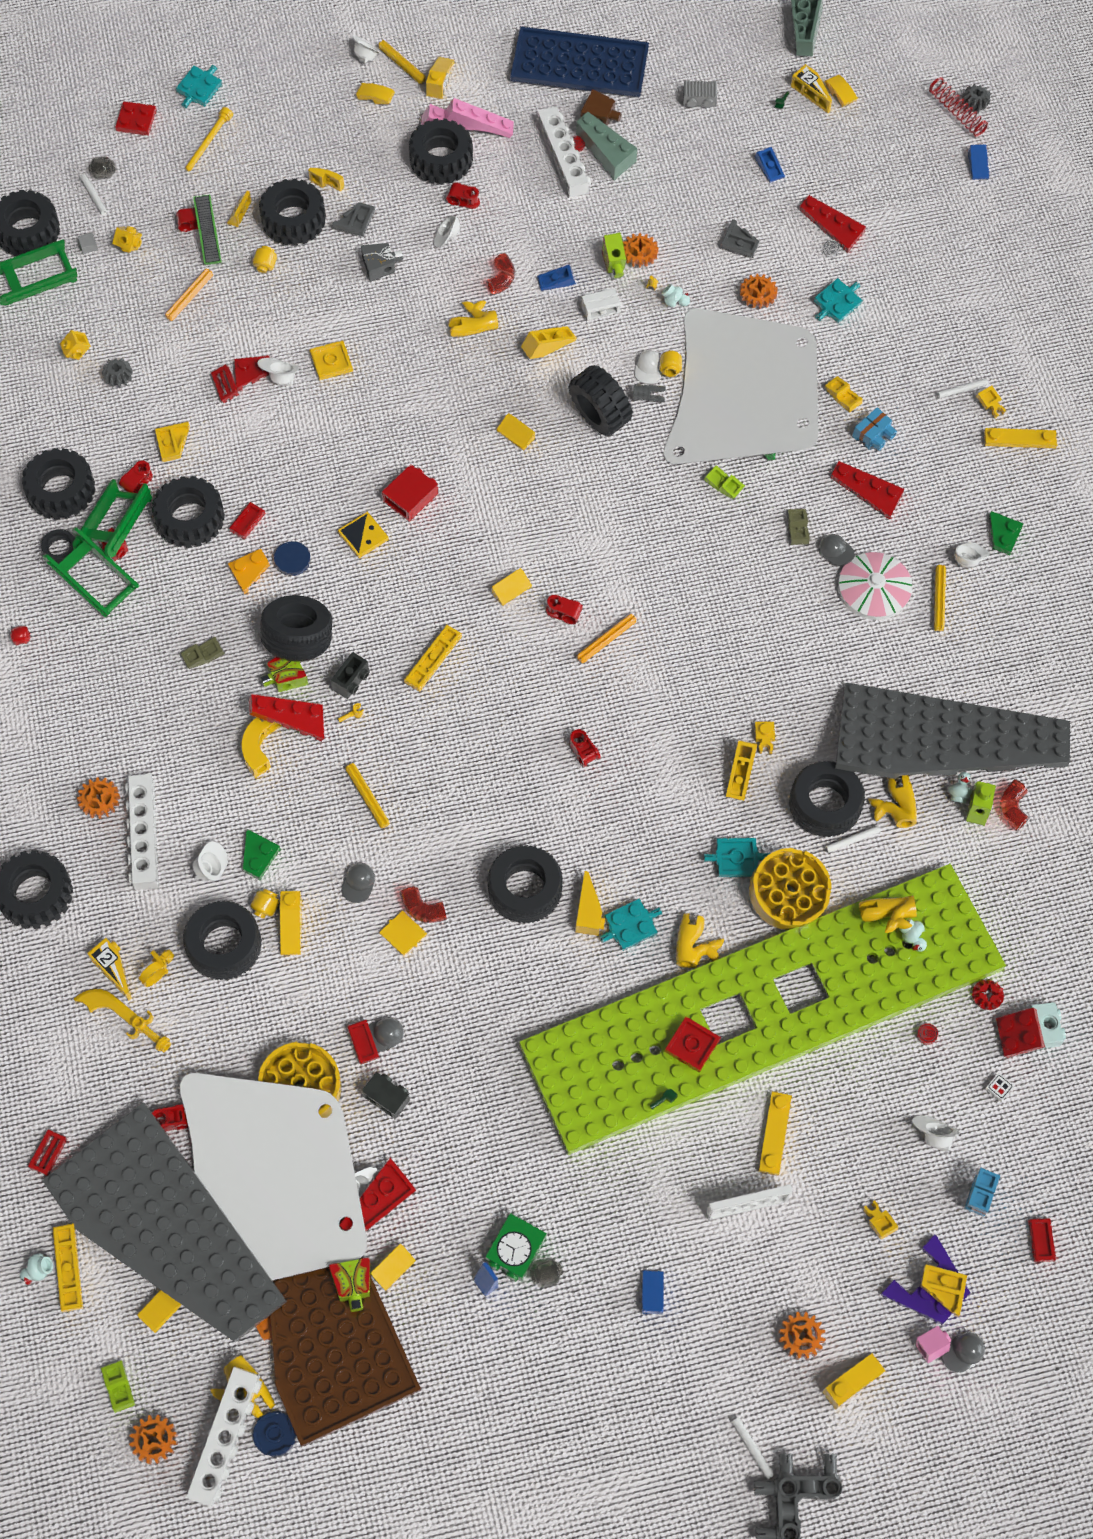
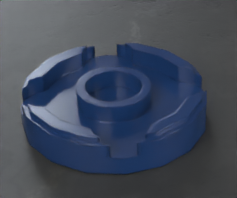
M297 541L283 543L274 554L275 566L284 575L297 576L304 573L311 561L308 548Z
M278 1411L268 1412L261 1416L253 1429V1441L257 1449L270 1457L282 1456L289 1452L295 1444L297 1437L289 1417Z

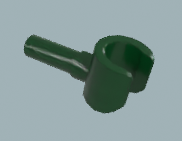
M786 91L782 98L776 97L775 108H784L786 98L790 94L789 91Z
M667 1089L660 1099L649 1106L653 1110L666 1099L673 1103L678 1094L672 1089Z

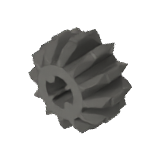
M975 84L968 86L962 95L964 99L962 105L968 103L967 109L972 107V112L974 110L978 113L981 110L985 111L991 100L990 91H987V87H981V84L979 86Z
M115 357L113 361L108 360V364H103L104 370H102V375L105 382L112 387L118 385L120 388L121 384L127 385V381H132L131 375H133V370L130 363L124 361L123 358L117 360Z

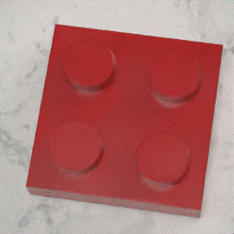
M123 101L115 126L116 131L149 136L157 111L156 106Z
M1032 1007L996 1018L1004 1057L1009 1058L1045 1048L1036 1008Z
M686 1016L665 1048V1052L700 1073L721 1037Z

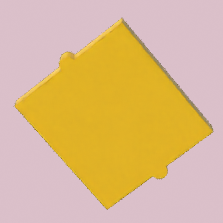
M403 910L393 920H389V924L379 932L403 956L413 947H417V943L427 935Z

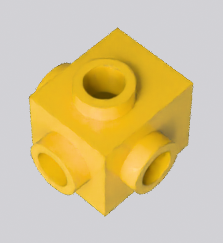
M131 226L116 227L112 244L121 247V250L131 253V251L138 250L141 246L142 233L137 232V229Z
M70 330L60 342L65 357L80 360L91 347L86 334Z

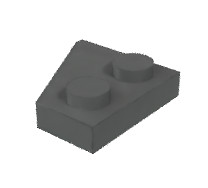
M358 202L351 210L343 214V218L332 223L333 229L364 237L375 212V206Z
M732 219L722 241L721 248L753 258L759 246V240L750 235L749 231L745 228H740L737 225V221Z

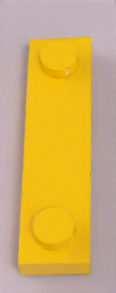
M984 429L985 446L1052 449L1057 447L1056 430Z
M446 625L404 679V683L420 692L462 638V633Z
M771 1092L758 1172L776 1176L780 1174L792 1095Z
M74 1224L53 1227L61 1312L84 1309L76 1229Z

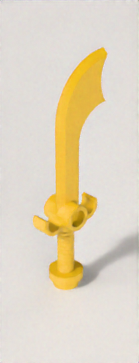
M90 989L74 998L75 1002L85 1004L90 1013L99 1008H108L114 1011L136 1030L133 1035H130L128 1032L126 1033L130 1039H136L139 1033H144L156 1043L155 1049L157 1051L166 1052L170 1048L171 1042L167 1036L161 1038L147 1026L154 1019L150 1011L147 1010L150 1017L144 1020L113 994L102 989Z

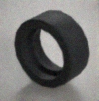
M65 529L50 531L42 539V552L44 555L48 554L59 564L73 551L75 537ZM66 540L70 543L71 547L64 554L54 555L49 551V547L56 541Z

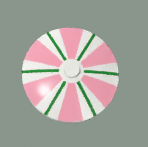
M868 552L855 556L850 563L843 567L838 580V591L845 606L854 614L870 620H884L899 614L907 606L912 594V580L905 566L894 557L884 553Z

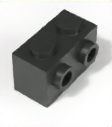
M352 652L331 679L332 690L346 699L354 695L361 681H365L369 676L368 661Z
M376 1072L361 1091L365 1099L395 1120L410 1101L409 1091L401 1085L396 1086L393 1084L392 1079L384 1073L381 1075Z

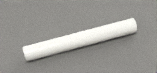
M82 174L80 178L100 213L105 215L107 213L105 206L87 175Z
M985 378L937 392V397L941 399L988 385V380Z
M877 825L825 846L827 853L833 852L878 834L881 830Z
M739 1417L732 1421L733 1425L766 1479H770L774 1476V1473Z

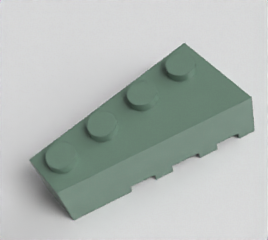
M791 0L797 56L813 57L823 9V0Z
M587 112L577 120L576 135L584 140L587 149L593 152V156L602 163V167L611 174V178L614 181L637 162L638 148L595 116Z

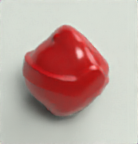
M17 626L10 631V637L15 646L29 643L31 635L27 626Z

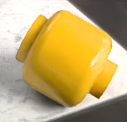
M261 246V248L256 249L253 265L257 268L258 272L266 273L274 269L277 254L273 248Z
M674 350L662 353L659 365L661 373L667 377L678 375L682 371L681 354Z
M265 888L263 891H257L250 905L255 910L254 915L263 919L265 916L272 917L280 903L277 898L278 895Z

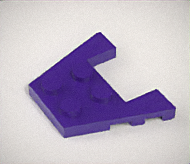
M934 1234L921 1250L938 1264V1268L959 1273L940 1240ZM893 1280L881 1294L882 1297L916 1311L917 1314L941 1325L952 1315L948 1309L920 1286L910 1295L901 1285ZM965 1286L963 1301L970 1294L967 1286Z

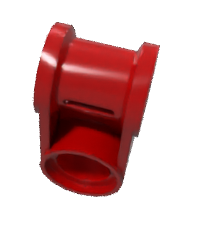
M454 182L450 187L446 200L454 206L476 209L480 205V199L478 198L479 190L474 186Z
M195 207L177 211L176 217L180 231L189 232L198 229Z
M144 460L138 461L122 476L119 486L127 492L138 493L143 484H148L153 478L150 464Z
M556 594L549 596L546 613L549 617L571 625L577 623L583 609V605L580 602Z
M576 729L571 733L570 748L583 768L587 767L588 763L601 759L597 747L592 743L584 730ZM579 738L583 742L577 743L574 739Z
M183 1104L157 1109L152 1112L156 1119L160 1117L166 1118L165 1122L160 1124L165 1132L189 1128Z

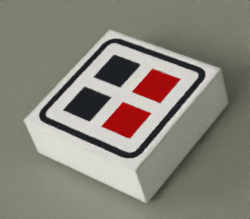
M998 1073L985 1090L1002 1102L1014 1088V1085Z

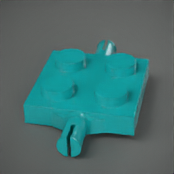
M211 65L207 71L193 66L178 84L176 92L185 97V100L181 103L183 108H187L191 102L198 103L204 107L222 85V80L213 75L217 70L216 66Z
M837 278L814 298V302L821 309V312L815 316L816 319L821 321L825 316H828L839 324L862 304L863 300L855 294V291L860 288V284L855 281L848 287Z
M717 838L716 854L704 853V862L716 861L718 877H752L759 861H763L771 853H759L756 847V838Z
M640 898L604 916L609 925V932L600 935V940L604 943L613 938L619 944L622 951L631 948L658 934L653 924V918L662 915V911L657 907L648 912Z

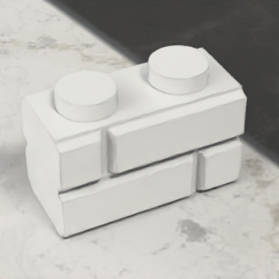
M605 288L600 292H588L581 296V307L587 321L620 313L621 302L615 288Z

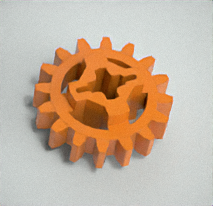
M633 233L632 238L627 236L626 241H623L626 263L632 262V267L638 264L639 268H641L642 264L648 267V262L653 264L654 259H657L659 250L657 242H653L654 238H648V234L642 236L641 233L638 236Z
M756 273V277L749 275V280L745 278L744 283H741L740 296H742V301L747 300V306L752 304V308L758 306L761 309L762 305L768 308L769 303L773 304L774 299L777 298L778 287H775V281L771 282V277L766 279L765 274L759 277V274Z
M96 777V782L89 779V785L83 783L84 790H78L80 795L77 797L78 803H80L78 805L85 815L90 813L91 818L98 815V818L101 819L103 814L109 817L108 812H115L114 806L120 805L118 802L121 799L118 793L119 790L117 786L114 787L113 781L108 783L107 778L100 781L99 777ZM96 794H98L102 802L97 799Z
M796 1312L795 1318L789 1315L787 1317L789 1323L783 1321L782 1326L785 1329L779 1330V1333L783 1335L779 1342H785L782 1349H789L788 1356L790 1357L794 1353L797 1354V1360L802 1355H804L805 1360L809 1359V1354L815 1357L817 1355L815 1349L819 1351L823 1349L819 1343L826 1341L825 1338L821 1337L826 1331L819 1328L822 1322L816 1323L815 1315L811 1319L808 1318V1312H805L803 1317H801L799 1312ZM804 1322L805 1325L798 1326L795 1323ZM812 1328L816 1333V1338L812 1335ZM788 1332L792 1336L793 1344L789 1340ZM802 1332H804L806 1334L805 1338H803V1340H800L799 1336ZM802 1346H807L810 1349L800 1350L799 1348Z
M148 1415V1421L145 1422L143 1419H140V1427L133 1426L136 1433L130 1434L134 1442H131L129 1445L130 1447H136L132 1453L135 1456L140 1454L138 1460L141 1462L147 1458L146 1462L151 1465L152 1460H155L156 1464H160V1458L168 1460L166 1455L168 1452L174 1454L171 1447L172 1445H178V1442L173 1440V1438L178 1436V1433L172 1432L175 1428L173 1423L167 1426L168 1418H164L161 1421V1416L157 1415L155 1420H153L152 1416ZM156 1425L154 1429L146 1430L147 1427ZM165 1430L167 1431V1434H168V1442H167V1443L164 1441V1436H163V1435L165 1434ZM146 1435L156 1437L161 1445L155 1442L151 1443ZM140 1436L143 1437L144 1441L142 1449L140 1447ZM158 1449H161V1450H162L161 1452H159V1453H157V1454H152V1452H153L154 1450H158Z

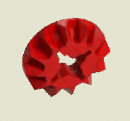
M990 979L980 980L972 990V998L975 1004L984 1010L997 1009L1003 1003L1005 997L1003 988L1000 987L998 982ZM988 988L990 993L994 994L990 997L989 1001L987 995L984 994Z

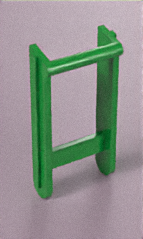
M64 239L0 262V275L5 273L12 290L0 296V304L7 306L63 284L75 283L77 281L76 267L73 269L65 253ZM59 254L66 270L65 272L21 287L15 269Z
M112 479L81 528V531L93 541L106 542L105 555L111 558L114 557L146 504L152 501L150 488L144 483L138 493L119 491L116 480ZM116 498L133 500L114 532L96 530ZM77 537L73 541V550L82 543Z
M74 527L72 531L82 543L59 564L48 554H45L43 559L102 617L106 618L111 611L140 585L110 557H107L105 552L77 527ZM90 551L96 554L128 584L106 607L101 605L67 573Z

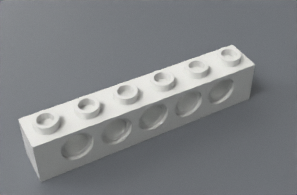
M557 106L539 110V127L569 198L587 194L591 185L590 177L585 174L584 163L580 162V155L578 150L574 148L573 138L569 136L568 126L564 125L562 112H559Z
M152 774L128 776L129 783H125L126 794H129V800L126 801L127 812H130V818H127V829L130 830L131 835L127 836L128 848H131V854H128L129 866H132V872H129V883L133 884L135 891L159 888L155 781ZM144 794L142 798H136L138 795ZM139 812H145L144 815L137 816ZM140 830H146L143 834H137ZM142 847L147 848L144 852H138ZM141 866H147L145 870H139Z
M238 1367L233 1368L186 1498L210 1507L215 1502L219 1503L223 1490L220 1489L222 1481H227L231 1470L228 1467L230 1459H235L239 1448L236 1445L238 1437H243L247 1426L243 1423L246 1415L250 1416L254 1407V1403L251 1401L254 1393L258 1394L262 1385V1381H259L260 1375ZM240 1387L245 1388L247 1391V1396L244 1400H240L236 1396V1391ZM231 1409H236L239 1412V1418L235 1422L231 1421L228 1417ZM224 1430L229 1431L231 1434L229 1443L222 1442L220 1438ZM215 1452H219L223 1455V1462L221 1465H217L213 1462V1455ZM207 1474H212L215 1477L213 1487H209L205 1483Z

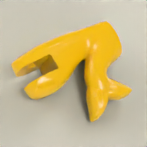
M469 301L462 302L463 306L474 318L460 316L453 317L448 321L452 337L469 336L485 331L498 330L496 310L481 311L486 301H478L475 304Z
M902 775L903 787L899 788L896 787L895 778H888V790L900 807L888 801L868 798L870 805L875 808L874 818L876 821H879L886 813H890L896 826L899 828H909L916 825V801L908 775Z
M914 895L902 898L870 899L859 903L860 915L864 922L876 921L891 916L885 933H891L897 928H911L913 925L904 918L917 917Z
M684 913L677 936L676 964L683 968H696L701 957L707 955L712 961L718 960L717 950L723 945L724 938L703 943L693 948V945L704 930V917L697 915L695 925L689 924L690 913Z
M242 1355L230 1361L223 1368L227 1383L234 1367L258 1374ZM261 1377L259 1381H262L258 1394L254 1393L251 1401L254 1403L251 1414L256 1418L263 1415L258 1404L256 1405L254 1402L260 1395L270 1409L275 1406L273 1397ZM213 1388L211 1389V1394L214 1398L221 1401L226 1389ZM243 1388L244 1399H245L246 1396H247V1391H246L245 1388Z

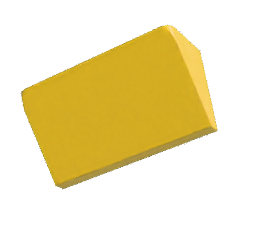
M249 190L240 197L227 224L235 227L240 225L252 202Z
M510 413L505 416L497 428L500 434L523 451L535 440V432Z
M519 568L493 585L492 594L504 606L530 589L532 584L524 571Z
M399 1244L370 1275L387 1291L416 1260L402 1244Z
M160 1290L137 1316L156 1333L180 1308L181 1304Z

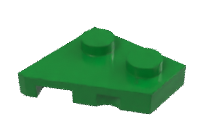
M991 511L989 519L991 521L990 530L993 537V549L1010 556L1024 523Z
M248 829L246 832L243 871L261 880L280 851V846Z

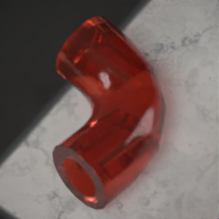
M506 253L500 254L494 259L493 265L497 269L498 274L486 281L488 290L493 296L508 289L515 279L514 265Z
M1016 779L1001 794L999 806L1005 821L1015 831H1019L1030 817L1019 807L1020 800L1028 793V790L1023 783Z
M409 887L400 891L401 901L406 912L415 920L424 923H438L447 920L443 901L432 904L425 903L420 896L418 887Z

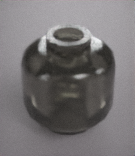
M107 156L94 157L91 160V164H89V172L95 179H109L115 173V163Z
M552 1257L537 1260L533 1263L532 1268H530L531 1280L533 1284H537L540 1288L558 1284L560 1276L563 1274L561 1264L557 1263Z

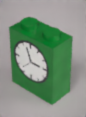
M510 1213L488 1251L485 1261L491 1269L497 1272L500 1269L505 1272V1276L510 1280L523 1282L547 1239V1233Z

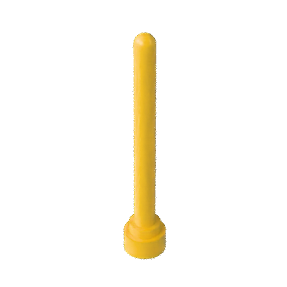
M221 108L218 116L219 119L186 165L187 171L193 169L222 125L231 120L234 114L229 108Z

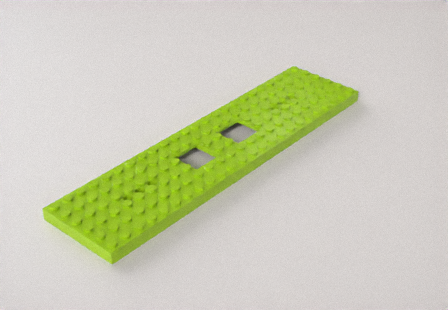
M950 863L819 917L805 926L785 931L519 1041V1047L569 1156L997 974L1005 969L1006 964ZM914 895L917 917L911 919L913 921H920L924 925L925 930L919 938H923L926 941V949L921 952L913 951L912 948L906 949L902 945L904 941L903 933L899 928L891 933H885L891 916L876 921L864 922L860 915L859 903L870 899L902 898ZM892 948L895 951V955L888 956L884 950ZM867 956H875L877 963H869ZM812 964L829 998L790 1014L773 980ZM735 995H740L756 1029L718 1044L700 1073L665 1052V1048L686 1016L710 1030L701 1010ZM652 1046H658L661 1052L658 1055H653L649 1049ZM638 1053L643 1059L641 1062L636 1063L632 1061L631 1056ZM620 1061L623 1063L624 1068L618 1071L613 1068L612 1064ZM667 1089H672L678 1094L673 1103L666 1099L653 1110L649 1106L660 1099Z

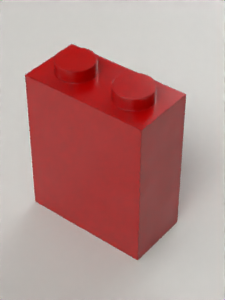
M410 464L382 491V501L410 522L438 495V483L435 479L426 476L420 468Z

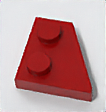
M270 356L234 359L238 391L243 390L242 387L250 382L254 384L259 379L269 376V372L258 366V361L262 358H270Z

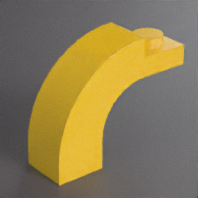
M257 717L248 725L242 738L243 757L248 770L255 779L271 768L269 759L261 751L263 740L282 726L276 722L271 723L265 720L262 722Z

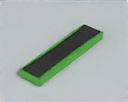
M211 196L193 197L204 264L206 266L222 263Z

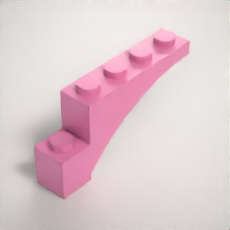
M456 98L452 99L446 109L430 104L421 118V125H424V122L428 120L433 121V119L437 118L438 120H443L445 118L448 121H456L458 125L464 126L465 130L490 132L507 138L513 135L514 121Z

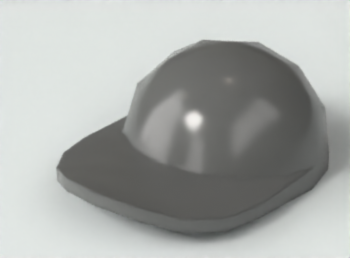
M829 534L820 541V554L836 566L846 565L855 557V551L852 546L837 534Z
M356 863L347 871L342 885V893L347 901L361 903L369 898L375 883V874L369 865Z
M392 1017L383 1018L369 1025L378 1052L395 1047L403 1039L404 1029L397 1019Z
M964 1332L951 1340L949 1352L942 1355L945 1366L955 1373L969 1370L983 1358L985 1353L984 1342L976 1333Z

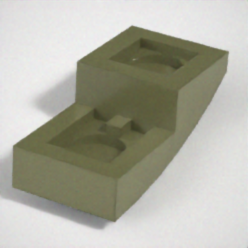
M788 509L791 545L809 544L810 537L807 527L808 517L806 509Z
M216 637L200 646L195 644L181 652L188 669L209 663L225 654Z

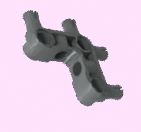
M779 1454L780 1474L773 1482L754 1481V1488H763L755 1489L754 1496L774 1495V1498H776L777 1520L775 1528L756 1527L755 1534H764L756 1535V1539H785V1529H791L795 1534L794 1539H800L801 1520L798 1515V1503L802 1499H816L817 1501L834 1500L842 1493L841 1477L837 1474V1454H823L824 1474L822 1476H796L793 1474V1454ZM783 1483L791 1484L793 1487L792 1494L783 1492ZM827 1483H832L836 1486V1494L832 1495L827 1492Z

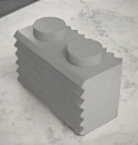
M684 81L683 106L691 108L695 106L716 107V81Z

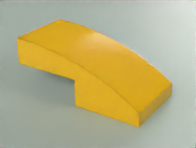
M840 74L825 80L832 96L836 95L842 108L858 99L851 86Z
M361 83L356 96L358 100H373L375 104H390L395 91L378 84Z
M310 167L308 169L309 181L319 187L324 188L328 184L340 192L345 188L342 175L322 168Z
M838 376L825 385L828 393L848 412L853 411L863 403L862 398L850 390V384Z

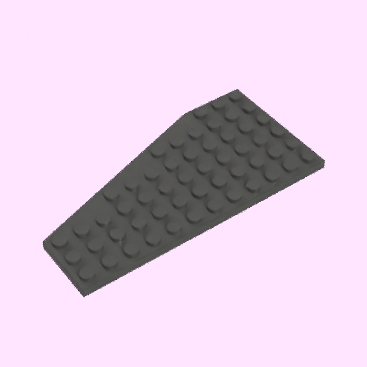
M845 683L835 769L894 779L901 775L928 774V776L953 775L960 771H1013L1019 767L1044 766L1045 768L1068 767L1070 763V721Z
M144 1102L42 1180L77 1231L234 1342L241 1339L287 1302Z

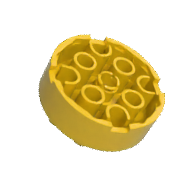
M784 848L772 852L757 866L750 880L749 895L756 913L766 923L779 929L790 930L810 924L825 911L830 901L832 884L827 869L817 857L807 851ZM787 885L792 886L794 892L787 890Z
M298 1042L285 1044L269 1054L259 1070L258 1081L291 1086L302 1081L305 1082L303 1087L326 1091L339 1102L342 1085L337 1064L332 1056L320 1046L312 1043ZM324 1104L319 1108V1115L323 1118H327L332 1113V1108L328 1104Z

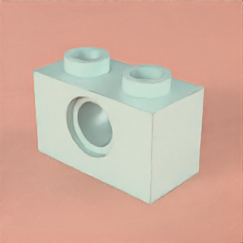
M1056 1002L1032 1005L1030 1008L1034 1007L1037 1010L1045 1048L1060 1047L1066 1038L1065 1029L1061 1028V1012L1056 1007ZM1044 1022L1049 1023L1052 1029L1046 1028Z

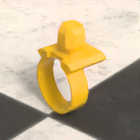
M169 949L160 953L161 956L155 950L151 951L150 954L154 957L153 963L145 968L139 976V980L145 987L154 985L168 973L167 964L174 959V954Z

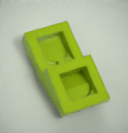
M717 465L703 479L713 488L731 499H734L745 487L732 474L729 477Z
M122 1360L102 1367L105 1386L108 1390L114 1413L135 1406L136 1404Z

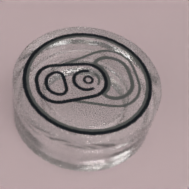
M827 240L822 249L824 255L827 257L837 256L840 251V244L835 240Z

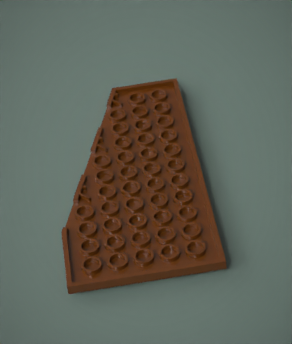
M343 1217V1218L339 1221V1225L342 1223V1221L345 1219V1217ZM330 1267L272 1280L287 1300L285 1304L270 1315L275 1385L301 1448L421 1391L418 1380L371 1275L370 1296L362 1298L363 1309L355 1312L350 1311L349 1301L340 1302L330 1273Z

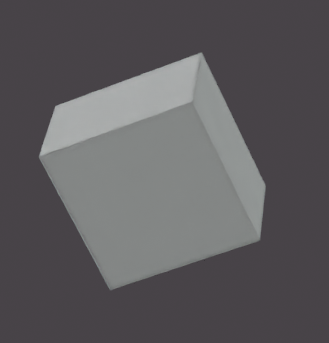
M93 232L78 236L83 255L98 251Z

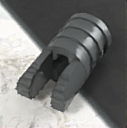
M634 384L633 400L665 402V397L651 395V391L664 392L666 391V386Z

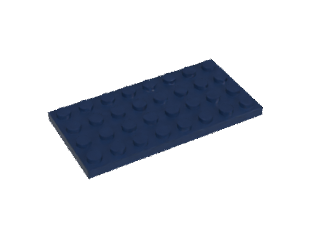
M520 26L510 81L592 91L593 89L603 93L641 97L649 42Z

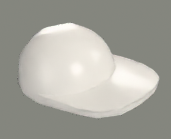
M455 215L447 217L438 227L434 238V245L438 248L445 246L449 239L454 238L459 233L460 222Z
M648 350L639 356L635 369V377L639 382L655 384L660 380L662 373L659 369L660 354L658 352Z
M973 542L961 544L955 550L956 561L965 568L976 566L990 555L985 548Z

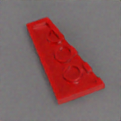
M810 195L800 205L799 211L814 224L817 223L825 234L828 233L832 236L833 241L841 244L844 247L843 250L847 253L866 231V226Z
M838 461L831 475V479L848 491H853L859 499L871 504L874 510H879L885 514L884 517L890 520L905 490L841 461Z
M255 694L249 696V715L271 723H279L286 729H295L300 731V734L305 736L311 735L321 742L325 739L323 704Z
M391 1158L360 1197L365 1231L369 1230L416 1191V1188ZM345 1217L339 1225L340 1229L343 1231L350 1230L353 1226V1221L350 1217Z

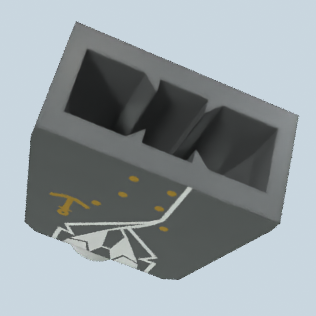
M388 243L361 245V255L370 282L393 274L395 272V262L403 261L401 250L391 252Z

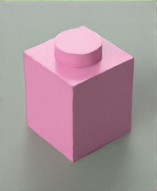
M936 1326L916 1339V1347L926 1362L930 1363L949 1352L951 1339L945 1330L942 1331L939 1326Z

